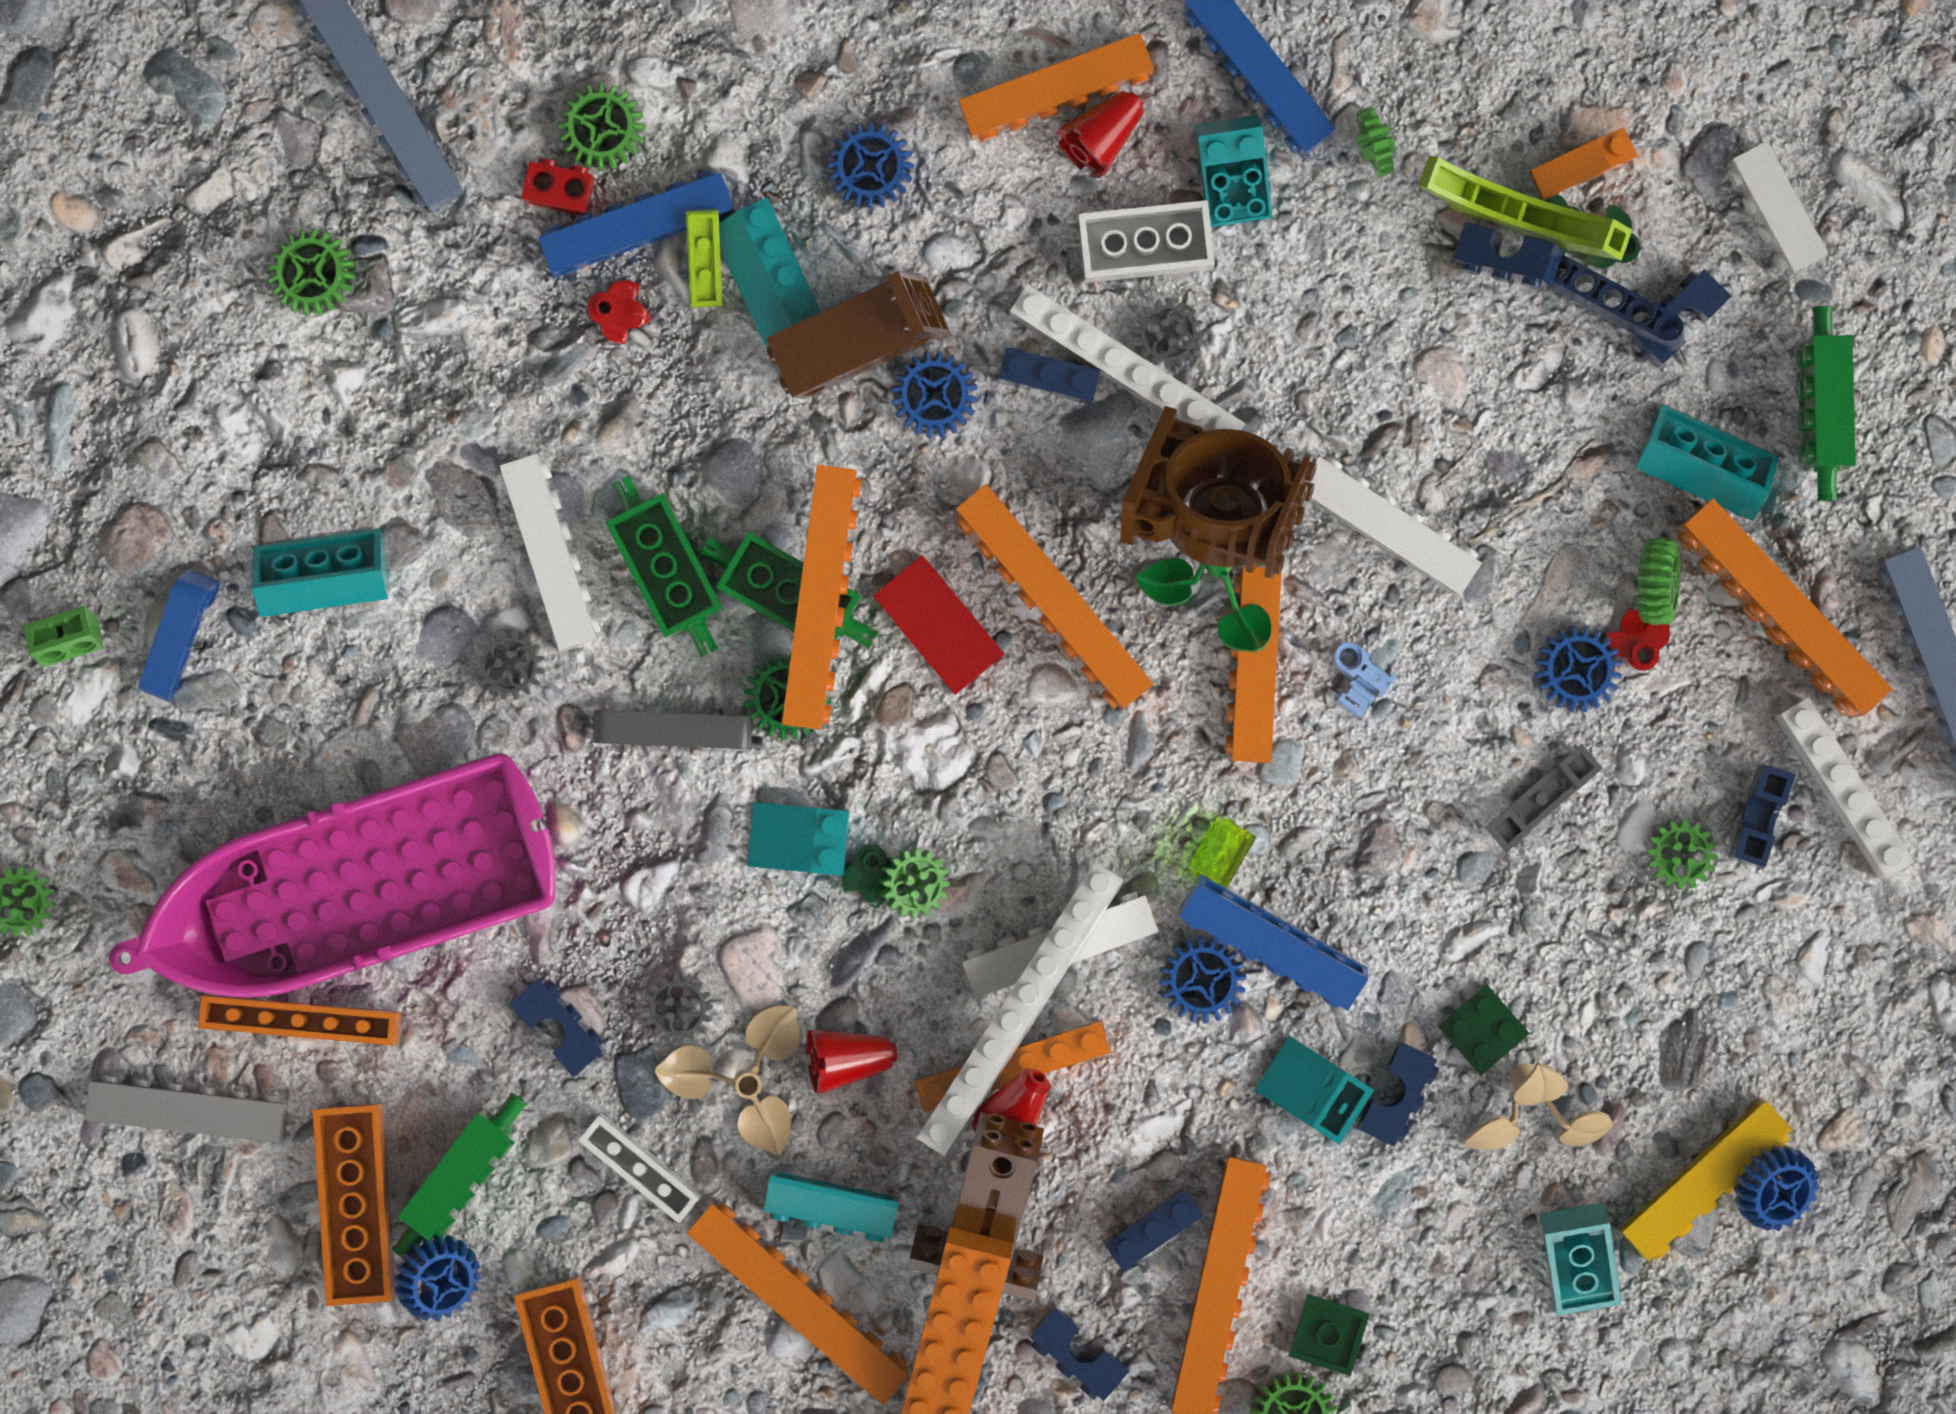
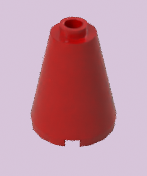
M1121 91L1062 125L1056 132V136L1061 135L1062 137L1058 142L1060 148L1076 167L1082 170L1086 166L1092 170L1089 176L1100 179L1107 173L1143 116L1142 100L1134 92Z
M822 1029L807 1031L806 1055L810 1054L811 1065H808V1072L813 1091L817 1094H824L892 1069L893 1062H897L898 1059L895 1042L890 1043L889 1038L886 1036Z
M1024 1069L981 1103L974 1114V1120L972 1121L974 1132H976L980 1112L986 1114L995 1113L1009 1120L1031 1122L1037 1126L1050 1089V1083L1046 1075L1037 1069Z

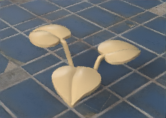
M788 1005L773 1006L759 1012L750 1020L746 1028L745 1039L748 1045L759 1050L756 1053L753 1067L740 1070L734 1078H729L716 1072H709L712 1067L711 1057L703 1048L697 1045H684L675 1049L656 1066L655 1073L663 1086L677 1096L686 1099H696L705 1096L710 1090L709 1078H715L729 1085H734V1088L741 1097L751 1098L754 1105L744 1107L738 1116L737 1126L741 1137L748 1144L772 1154L780 1155L783 1152L790 1135V1112L785 1102L775 1095L766 1096L759 1102L757 1095L761 1090V1081L757 1073L763 1053L771 1060L780 1061L789 1058L796 1051L800 1042V1028L795 1007Z
M1537 1062L1535 1066L1530 1063H1523L1513 1067L1509 1072L1515 1089L1510 1092L1512 1098L1511 1117L1508 1119L1505 1116H1498L1484 1122L1470 1133L1462 1143L1466 1147L1474 1149L1495 1150L1513 1142L1520 1133L1519 1127L1515 1125L1518 1121V1104L1530 1106L1544 1101L1559 1124L1565 1128L1558 1137L1563 1144L1568 1146H1584L1597 1141L1611 1129L1613 1123L1609 1115L1600 1111H1588L1576 1116L1570 1123L1565 1121L1552 1103L1553 1100L1558 1099L1566 1092L1568 1085L1565 1078L1559 1072L1543 1063Z

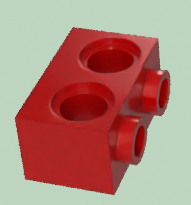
M539 158L538 163L529 161L521 196L524 204L580 216L588 214L595 184V178L593 174H588V168L577 165H570L569 169L557 167L558 162L545 158ZM541 175H548L552 178L550 187L545 190L535 188L536 179ZM580 182L583 184V191L579 196L571 197L567 195L566 190L570 183Z

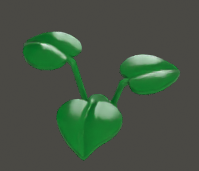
M1168 558L1135 574L1138 585L1150 599L1162 605L1175 606L1190 599L1192 595L1191 585L1198 583L1206 568L1210 575L1223 578L1234 613L1225 615L1219 622L1218 635L1222 643L1233 650L1257 652L1262 650L1271 638V620L1268 613L1257 604H1250L1241 610L1239 609L1229 578V572L1232 567H1218L1199 562V567L1194 576L1193 568L1187 561L1180 558Z

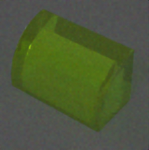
M1216 815L1185 871L1195 877L1202 874L1227 888L1257 837L1228 819Z

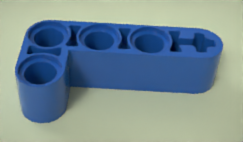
M188 569L176 579L169 594L139 682L138 689L167 702L172 700L179 686L204 611L214 602L219 590L220 581L192 569Z

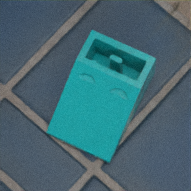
M1258 115L1194 124L1204 200H1208L1210 226L1218 227L1273 218L1263 127Z
M1291 1036L1287 1037L1254 1089L1338 1145H1340L1374 1091L1368 1085Z

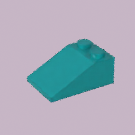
M754 802L747 866L843 876L850 811Z
M1604 1203L1540 1213L1541 1230L1557 1316L1622 1305L1611 1227Z

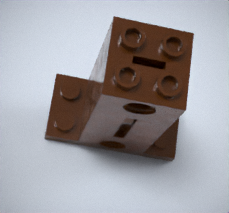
M897 271L887 276L888 281L767 337L766 339L769 344L766 347L767 354L774 365L778 364L782 374L779 380L787 395L791 394L792 398L808 399L933 340L942 341L952 336L927 277Z
M980 1112L951 1227L1014 1243L1002 1293L1034 1301L1038 1289L1043 1256L1035 1254L1030 1250L1014 1248L1037 1167L1044 1128L1037 1127L1031 1122H1017L1006 1119L999 1114ZM918 1224L907 1269L937 1276L948 1232L936 1226Z

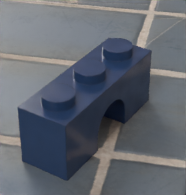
M1464 223L1453 258L1462 266V271L1478 276L1481 271L1491 273L1493 279L1510 283L1511 279L1522 281L1521 285L1534 290H1540L1541 286L1552 288L1563 251L1555 243L1524 236L1522 246L1515 255L1501 257L1500 247L1503 236L1498 231L1481 225Z
M1703 269L1697 275L1692 271L1679 284L1683 289L1675 297L1669 294L1660 302L1659 306L1676 315L1684 311L1691 312L1704 323L1732 296ZM1646 317L1641 322L1647 321L1649 318ZM1670 327L1664 329L1661 334L1664 337H1673L1677 334L1675 328ZM1638 336L1631 340L1658 368L1677 351L1662 350Z
M1006 347L998 383L1025 390H1041L1056 394L1062 399L1092 406L1101 370Z
M1768 765L1757 766L1728 858L1758 868H1766L1776 838L1773 836L1774 826L1780 810L1787 804L1795 774Z
M542 977L538 978L509 1005L530 1029L534 1028L545 1018L555 1019L562 1024L565 1038L563 1043L552 1054L574 1078L605 1051L602 1046L605 1041L593 1027L588 1030L581 1023L580 1020L583 1018V1015L572 1003L566 1006L559 998L562 992L550 978L546 982Z
M1399 1041L1385 1070L1395 1074L1400 1079L1403 1087L1402 1094L1396 1102L1389 1105H1384L1370 1099L1356 1128L1393 1147L1397 1141L1402 1143L1410 1128L1406 1122L1411 1112L1416 1114L1423 1103L1424 1096L1420 1094L1425 1084L1431 1085L1439 1070V1067L1435 1066L1437 1059Z
M1184 1186L1160 1201L1149 1213L1137 1221L1127 1224L1103 1242L1121 1270L1125 1271L1203 1217V1214Z
M1054 1304L1029 1333L1030 1338L1033 1340L1030 1345L1043 1357L1050 1354L1057 1360L1058 1363L1055 1367L1067 1378L1070 1379L1074 1375L1083 1383L1080 1389L1090 1398L1095 1400L1098 1396L1105 1401L1129 1373V1368L1105 1347L1093 1358H1077L1070 1350V1342L1080 1327Z

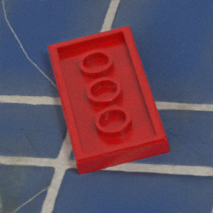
M923 555L873 595L875 600L954 695H957L1005 655Z

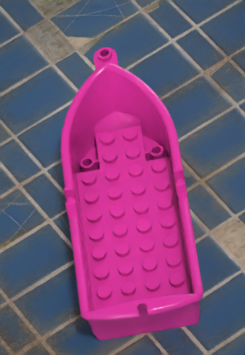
M495 753L242 835L215 847L178 875L154 905L139 937L120 942L111 949L109 954L110 965L114 971L120 974H132L150 968L177 984L212 995L238 998L266 997L298 990L544 910L552 905L556 895L555 863L548 828L535 832L532 825L533 820L541 819L544 815L532 788L512 758L507 754ZM124 952L130 954L131 960L128 964L123 963L121 959Z

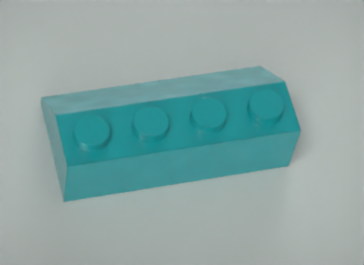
M768 197L738 210L719 223L720 250L765 346L769 345L767 337L821 312Z
M1661 404L1640 450L1635 468L1649 476L1670 483L1677 489L1685 490L1701 497L1705 501L1714 498L1721 507L1737 516L1754 521L1770 494L1780 456Z
M381 528L253 546L251 589L259 616H277L286 613L388 599V573Z
M773 1171L769 1178L764 1212H769V1218L788 1222L789 1217L802 1219L801 1225L820 1229L821 1224L834 1226L833 1232L852 1235L854 1230L866 1233L865 1239L884 1242L885 1237H892L900 1197Z

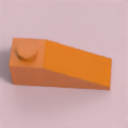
M1625 127L1544 163L1530 170L1529 174L1541 200H1545L1623 167L1638 155Z

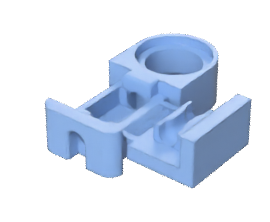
M1347 642L1341 644L1334 651L1332 660L1335 668L1352 680L1349 683L1352 687L1347 694L1343 692L1336 702L1357 718H1360L1375 698H1380L1385 694L1388 687L1396 679V673L1394 672L1391 676L1368 660L1370 657L1368 652L1355 643ZM1350 649L1355 652L1357 662L1354 666L1347 667L1340 662L1339 655L1342 650ZM1345 697L1349 698L1351 701H1353L1354 703H1356V704H1357L1358 706H1360V707L1357 708V707H1356L1355 705H1353L1351 702H1349L1348 700H1346Z

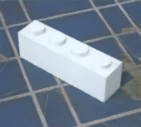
M1768 141L1735 157L1728 163L1730 168L1727 170L1728 176L1735 187L1739 186L1745 196L1743 198L1744 206L1750 215L1755 214L1760 223L1758 227L1760 236L1766 244L1770 243L1776 253L1773 255V258L1781 272L1786 271L1789 277L1828 255L1824 244Z
M603 1113L595 1119L578 1140L677 1223L683 1220L702 1196Z

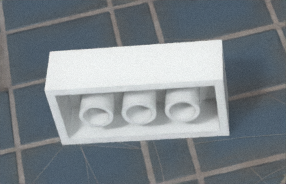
M1208 200L1078 214L1084 283L1213 270L1215 265Z

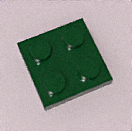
M1488 984L1480 988L1437 1026L1480 1076L1530 1034Z
M1307 1293L1288 1356L1351 1376L1370 1313Z

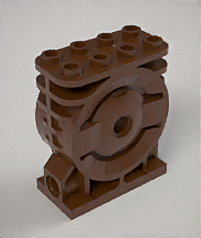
M1164 406L1122 502L1120 542L1133 546L1136 536L1154 542L1170 539L1183 554L1207 565L1218 567L1246 565V572L1254 573L1257 564L1265 565L1264 577L1272 579L1275 573L1280 575L1285 561V555L1282 554L1285 549H1291L1295 537V531H1292L1294 525H1301L1305 512V507H1302L1304 501L1310 502L1314 492L1315 483H1312V480L1316 473L1317 463L1313 462V455L1305 453L1301 464L1293 462L1294 449L1286 448L1282 455L1275 445H1272L1264 438L1242 430L1215 429L1204 432L1201 426L1176 420L1177 409ZM1254 483L1259 485L1257 491L1253 488ZM1191 494L1190 499H1189V507H1188V506L1185 504V501H1186V499L1189 497V495ZM1262 501H1263V503H1264V505H1265V507H1266V511L1263 512V513H1262Z

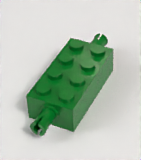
M1833 306L1812 307L1813 336L1802 342L1801 348H1797L1796 364L1797 367H1801L1802 380L1797 382L1798 400H1802L1803 411L1798 414V430L1803 432V445H1799L1798 452L1799 463L1804 464V472L1817 473L1818 502L1838 501L1836 472L1844 471L1856 465L1853 335H1833Z
M631 476L622 478L627 492H625L619 481L612 484V487L615 489L625 510L622 514L605 523L664 638L668 640L683 631L685 633L688 632L700 658L708 655L703 644L704 641L711 653L719 649L705 623L708 622L707 619L724 611V608L665 494L661 493L647 501H642L631 480Z
M749 531L739 548L735 550L709 536L705 543L717 551L714 552L703 546L700 554L725 567V572L716 588L794 633L804 563ZM847 588L846 595L840 594L839 607L845 608L842 627L836 626L834 639L838 640L839 637L845 635L869 650L873 641L862 636V634H866L875 640L879 631L854 619L855 615L853 613L862 596Z
M511 1092L495 1115L487 1109L477 1112L399 1214L398 1218L409 1226L399 1241L392 1247V1250L403 1258V1253L410 1254L413 1251L412 1243L419 1246L423 1241V1237L430 1241L435 1235L439 1238L445 1235L456 1221L452 1217L456 1210L461 1212L462 1209H465L476 1195L471 1191L476 1184L479 1186L482 1183L484 1184L495 1170V1167L491 1165L496 1158L499 1160L502 1157L504 1158L513 1147L515 1142L511 1138L516 1132L510 1126L523 1108L528 1105L518 1095Z

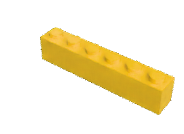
M1759 1099L1617 1230L1647 1261H1650L1652 1258L1655 1260L1660 1259L1670 1249L1667 1245L1676 1236L1679 1238L1684 1237L1694 1227L1691 1222L1700 1214L1703 1217L1708 1215L1718 1205L1715 1200L1724 1192L1728 1195L1734 1191L1733 1188L1740 1184L1736 1176L1742 1175L1745 1172L1742 1165H1750L1752 1162L1751 1155L1759 1157L1761 1156L1762 1148L1770 1151L1773 1145L1782 1147L1790 1139L1787 1134L1793 1129L1766 1100Z

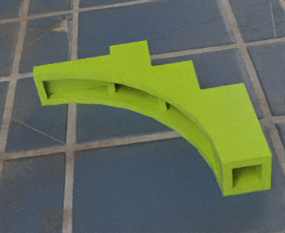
M1428 156L1418 184L1420 188L1449 203L1448 207L1466 217L1496 222L1516 234L1543 238L1555 243L1563 250L1622 260L1632 233V229L1615 219L1569 209L1516 192L1469 173L1436 156Z

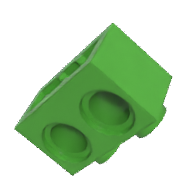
M85 606L23 625L28 653L43 668L104 648L99 620Z

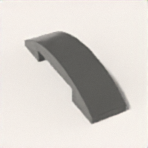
M1580 744L1514 800L1485 829L1507 853L1569 796L1603 769L1602 766L1583 744Z

